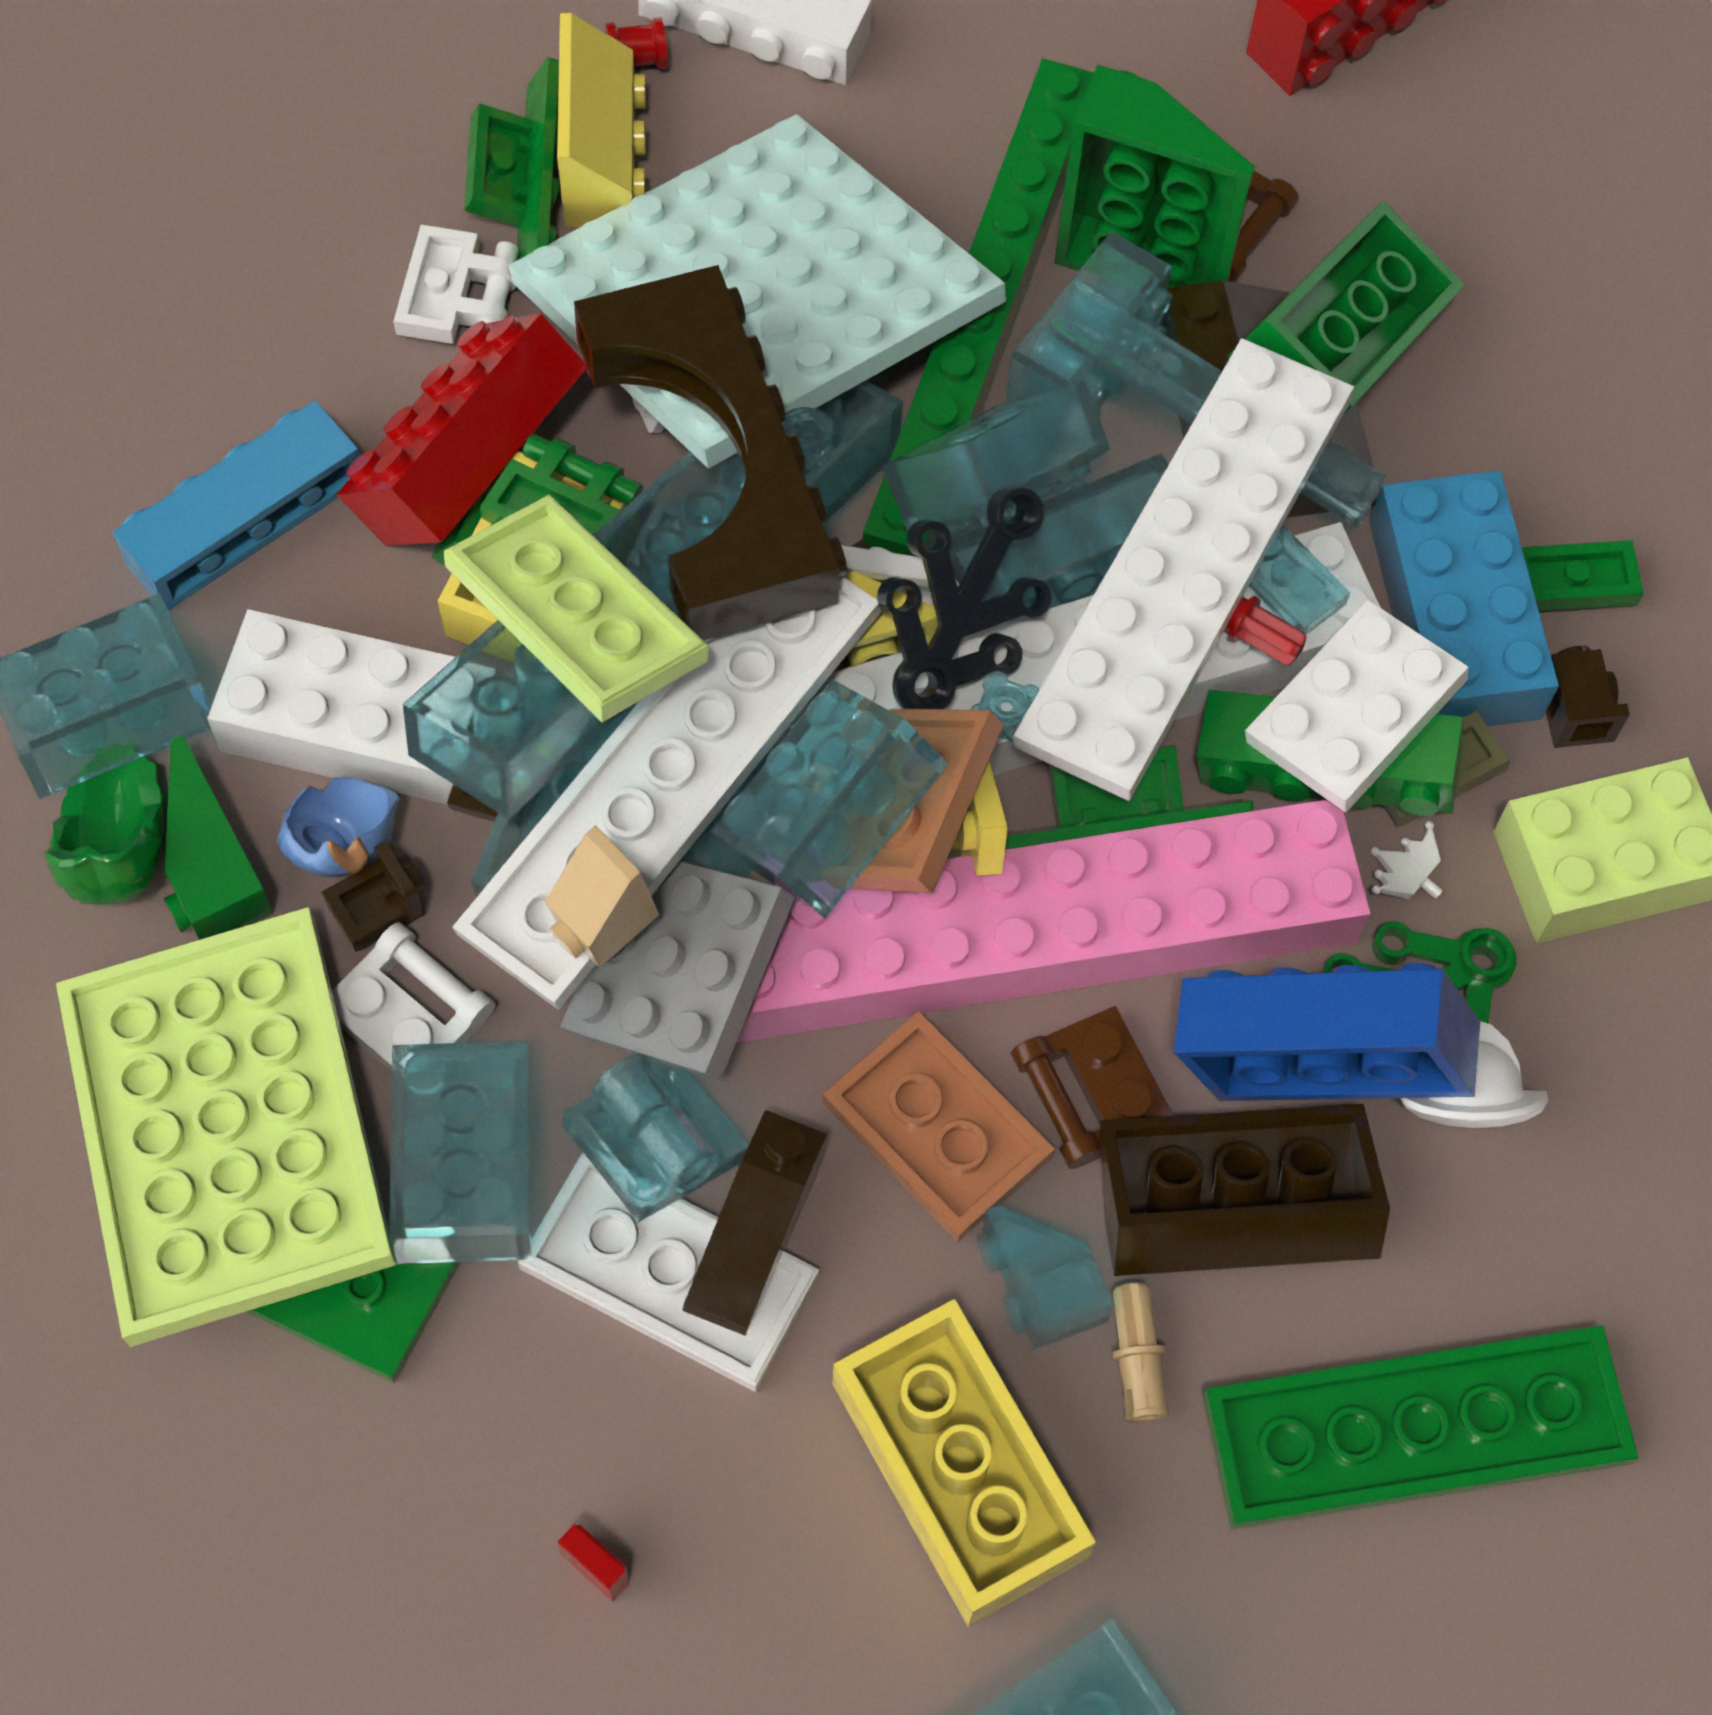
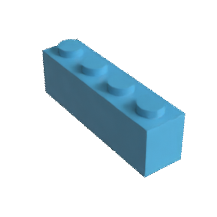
M316 400L300 410L290 411L283 415L273 428L249 443L235 446L222 461L199 476L195 475L186 478L175 488L173 493L150 508L140 509L132 513L122 526L112 532L123 561L166 613L338 499L339 497L336 494L350 479L346 475L347 469L360 456L358 448Z

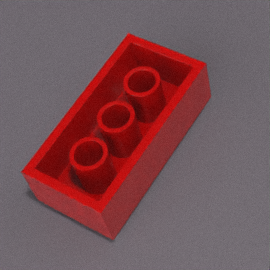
M1257 0L1246 53L1291 96L1308 84L1315 86L1329 76L1334 67L1349 57L1358 58L1373 46L1378 38L1392 29L1399 31L1405 28L1418 12L1433 2L1441 4L1446 0Z
M541 313L517 318L510 315L501 321L490 323L479 321L472 325L459 338L457 346L460 350L449 363L441 364L423 380L420 387L424 392L412 406L399 410L386 423L384 432L387 436L375 450L371 449L364 452L349 466L346 475L350 479L336 495L385 546L442 542L527 441L528 437L537 429L587 369L586 363Z

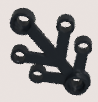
M1005 486L992 495L987 505V520L990 525L958 587L948 551L951 546V533L947 526L938 521L920 519L909 528L907 545L914 555L921 557L923 560L939 625L928 645L917 611L922 601V594L918 585L911 580L897 576L886 579L880 585L877 601L885 613L893 616L903 656V661L896 669L892 682L894 697L902 709H944L952 701L956 686L994 672L1009 674L1020 665L1022 660L1020 643L1016 639L1000 633L988 635L981 642L979 651L955 659L952 658L963 637L1023 615L1039 617L1048 610L1051 604L1052 595L1049 586L1045 582L1031 577H1020L1011 584L1007 593L982 601L1013 539L1030 538L1040 529L1043 523L1044 506L1042 500L1034 491L1018 486ZM1012 500L1015 504L1016 512L1009 522H1005L1004 509L1008 501ZM933 528L936 533V541L934 546L926 551L922 545V538L927 530ZM904 586L907 593L906 601L901 607L895 608L892 602L893 594L896 589ZM1033 586L1036 591V598L1034 603L1026 608L1023 603V595L1028 588ZM1005 643L1007 655L1001 663L996 664L994 652L1000 644ZM926 672L928 676L927 687L924 691L917 694L915 692L916 680L921 673Z

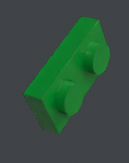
M1633 540L1522 547L1539 611L1638 605L1644 594Z

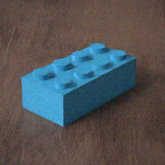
M1501 470L1383 484L1369 523L1392 616L1469 667L1468 680L1437 714L1465 717L1477 710L1487 726L1542 720L1559 684Z

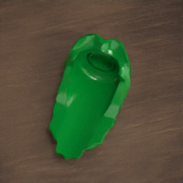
M129 738L122 742L113 739L108 744L97 743L94 745L92 755L86 758L77 770L67 776V795L62 801L60 817L52 822L53 835L50 840V846L47 851H44L47 867L58 887L63 888L68 896L82 904L95 906L128 902L144 895L147 887L150 885L163 845L164 795L158 785V766L156 763L149 761L144 754L135 751L133 741Z

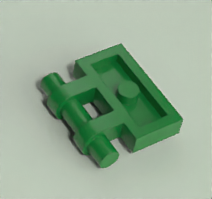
M532 433L524 445L523 456L538 462L534 469L511 459L480 505L483 520L495 524L550 494L606 548L622 524L621 510L607 504V502L616 499L630 507H634L641 497L643 485L625 477L624 469L615 464L604 461L600 465L577 454L574 445L560 438H555L551 442ZM567 476L586 485V487L581 492L558 481V479Z

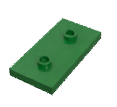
M388 1225L397 1265L246 1312L395 1383L457 1270L459 1263L456 1257Z

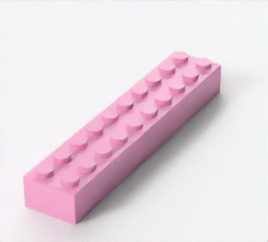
M1328 800L1006 849L1002 874L976 876L971 855L948 858L933 893L831 887L823 878L775 885L795 896V899L736 1043L914 1015L918 1011L927 1013L1357 944L1371 913L1344 811Z

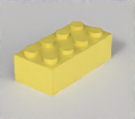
M955 1299L834 1363L832 1384L968 1627L1089 1559L1096 1544L1095 1539Z

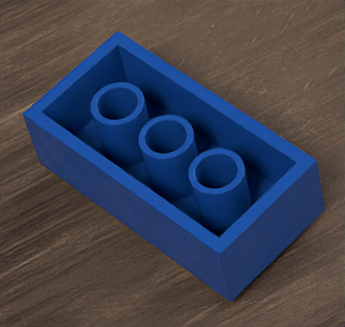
M1425 963L1404 964L1399 970L1372 971L1362 966L1345 965L1337 967L1334 973L1311 974L1295 968H1276L1270 972V975L1244 976L1229 970H1215L1209 972L1207 977L1182 979L1174 1053L1219 1101L1475 1097L1480 1020L1445 971Z

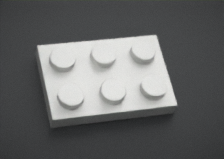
M1367 599L1245 730L1246 743L1346 813L1468 680L1469 667Z

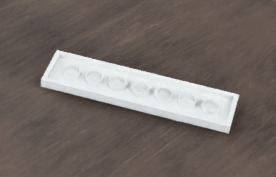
M1241 338L1013 735L1014 748L1130 801L1349 406L1354 386Z
M839 576L838 603L704 639L703 641L708 645V662L645 697L635 705L453 925L452 928L456 934L559 1010L596 965L585 952L574 959L554 938L549 928L556 921L545 903L584 835L596 825L642 873L652 896L879 616L881 608L877 599L843 576Z

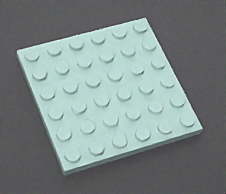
M797 114L776 123L773 127L738 145L730 147L727 151L684 171L679 176L649 192L633 198L628 205L620 206L595 220L589 221L582 227L549 243L548 246L537 248L532 253L509 264L513 284L578 346L574 301L719 265L727 288L737 287L741 295L746 316V322L742 325L747 337L756 335L760 342L765 360V372H762L766 385L775 384L781 394L785 410L783 426L1006 302L1005 283ZM621 384L638 403L708 469L737 453L733 442L722 427L708 413L694 403L662 389L643 385Z

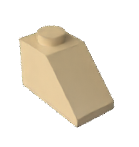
M596 825L584 835L545 900L556 921L549 928L554 938L574 959L585 952L599 968L659 916L642 873Z

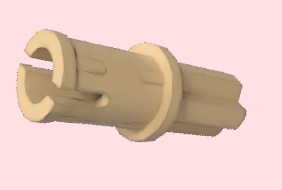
M1127 1283L1117 1286L1113 1290L1120 1349L1112 1353V1359L1115 1362H1119L1124 1392L1125 1421L1147 1422L1167 1418L1170 1415L1164 1390L1161 1357L1166 1356L1167 1352L1165 1346L1157 1345L1149 1287L1145 1283Z

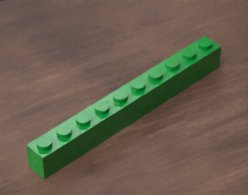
M1042 58L969 250V254L1005 283L1006 302L934 342L863 530L862 539L869 548L880 547L891 553L916 556L907 545V533L912 524L920 519H930L942 523L1065 188L1074 120L1094 72ZM933 528L927 530L922 538V545L926 551L933 547L936 539V533Z

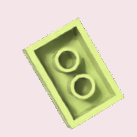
M1688 757L1509 800L1493 831L1536 944L1712 900V814Z

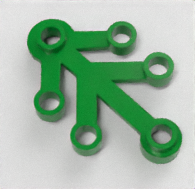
M1391 921L1380 926L1372 942V951L1375 957L1387 965H1398L1404 962L1408 956L1446 965L1447 967L1443 970L1458 991L1466 987L1465 1001L1478 1019L1484 1023L1489 1021L1493 990L1504 986L1511 979L1517 965L1516 952L1509 939L1501 932L1490 928L1473 929L1463 934L1458 940L1411 931L1405 924ZM1385 936H1395L1401 940L1404 949L1399 951L1390 950L1384 945L1382 938ZM1337 953L1328 958L1321 973H1331V969L1345 965L1362 966L1372 971L1395 970L1361 963L1350 954ZM1481 954L1488 957L1492 962L1493 968L1485 970L1474 964L1472 956Z

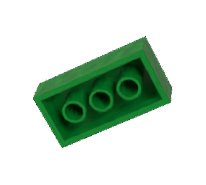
M1383 200L1244 339L1354 386L1352 400L1345 411L1346 413L1458 294L1465 284ZM1235 348L1227 355L1229 359L1233 354Z

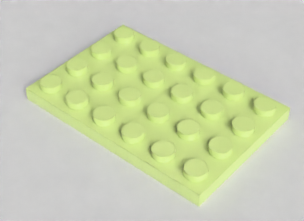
M309 907L56 983L121 1336L129 1347L397 1265L316 921Z

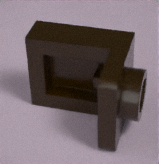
M386 841L374 847L378 861L321 892L324 902L355 952L377 941L396 922H401L405 925L423 915L417 891L425 888L424 882L410 857L404 854L396 858Z

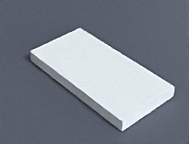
M586 1149L582 1152L518 1262L520 1270L754 1392L759 1388L819 1277L818 1268L783 1251L746 1336L682 1311L683 1304L718 1217Z

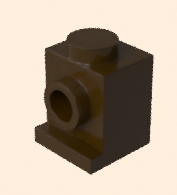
M1572 646L1561 650L1557 654H1552L1551 658L1559 687L1546 711L1554 748L1614 742L1630 713L1627 703L1617 704L1619 696L1617 679L1612 671H1606L1601 649L1591 650L1588 646Z

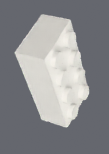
M247 609L207 719L220 752L331 778H359L374 784L383 785L395 793L447 805L452 785L456 784L470 732L484 736L496 696L490 665Z

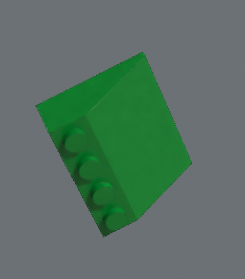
M1097 64L1074 120L1054 264L1160 298L1164 297L1166 287L1222 280L1228 281L1255 166L1156 82L1140 78L1128 71H1118Z

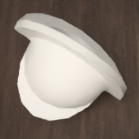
M1481 1021L1475 1097L1400 1098L1405 1109L1422 1119L1442 1125L1466 1128L1502 1127L1524 1122L1543 1112L1549 1101L1547 1091L1523 1090L1520 1065L1508 1039L1493 1025Z

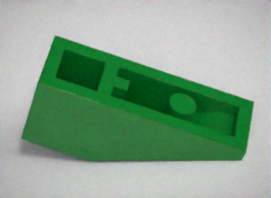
M182 734L171 740L165 873L175 893L163 899L179 931L184 932L193 928L200 940L254 924L272 915L273 912L259 879Z

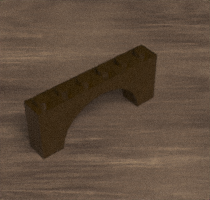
M719 265L574 301L577 342L594 388L621 384L643 385L681 396L708 413L722 427L733 442L741 458L746 478L739 499L729 516L715 531L697 544L683 551L668 555L670 593L680 619L704 640L838 603L839 576L847 574V564L843 548L837 537L828 539L822 525V523L826 522V512L822 496L816 485L809 487L806 485L802 472L805 471V459L800 441L796 434L786 435L782 422L785 421V410L781 394L775 384L766 385L762 372H765V360L760 342L756 335L747 337L742 325L746 322V316L741 295L737 287L727 288Z

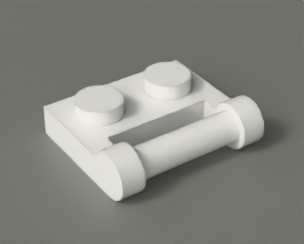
M396 922L380 936L375 948L332 990L341 1029L417 1093L488 1020L495 1009L496 1003L481 990L472 992L414 943L416 935L401 922ZM397 963H400L456 1011L455 1016L446 1025L442 1024L386 976Z

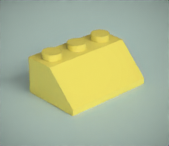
M560 13L557 159L565 227H582L585 223L595 220L620 206L628 205L633 198L645 194V168H635V156L646 155L645 120H635V109H646L645 74H634L632 49L573 13Z

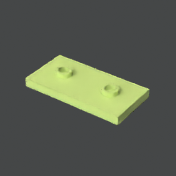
M550 494L444 550L445 567L601 722L606 721L708 662V645Z

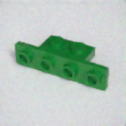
M551 57L545 59L528 84L525 117L479 103L470 118L464 211L518 227L517 247L519 248L517 260L532 253L537 248L548 246L556 238V229L550 225V210L555 203L559 188L558 179L552 177L553 162L557 157L558 130L555 129L558 113L559 60Z
M1173 745L1159 747L1130 801L1048 764L1056 825L1007 832L1005 849L1254 811L1253 801L1233 799L1184 807L1176 746Z

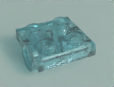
M634 1054L615 1063L598 1079L590 1097L568 1108L563 1113L562 1126L638 1223L740 1165L749 1146L690 1072L656 1061L650 1063L642 1054Z

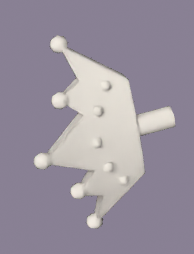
M1432 821L1425 822L1426 831L1421 841H1412L1406 837L1401 839L1400 843L1405 847V852L1379 851L1377 847L1371 848V855L1375 856L1387 871L1382 872V870L1378 869L1374 872L1375 878L1384 884L1381 887L1378 885L1373 886L1372 892L1374 894L1384 893L1410 899L1419 887L1424 889L1434 899L1442 893L1443 890L1428 878L1441 861L1433 833L1434 823Z

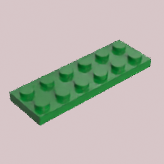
M1603 1325L1206 1388L1202 1394L1231 1530L1631 1465L1639 1459Z

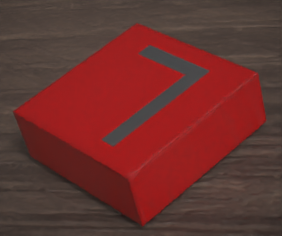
M573 1524L557 1541L561 1555L612 1602L629 1585L626 1566L580 1524L578 1526Z

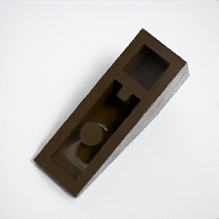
M768 1110L764 1111L737 1170L683 1304L682 1311L746 1336L817 1177L827 1133Z

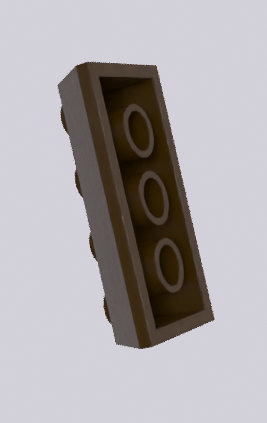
M1364 1104L1100 1121L1104 1215L1114 1276L1381 1259L1390 1205Z

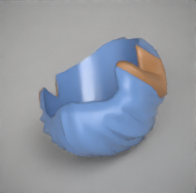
M334 777L322 790L305 785L298 797L293 798L290 808L285 810L276 842L287 860L308 873L325 877L340 876L347 873L356 874L377 859L374 850L376 845L384 841L390 842L395 823L394 815L400 798L397 793L383 785L352 777Z

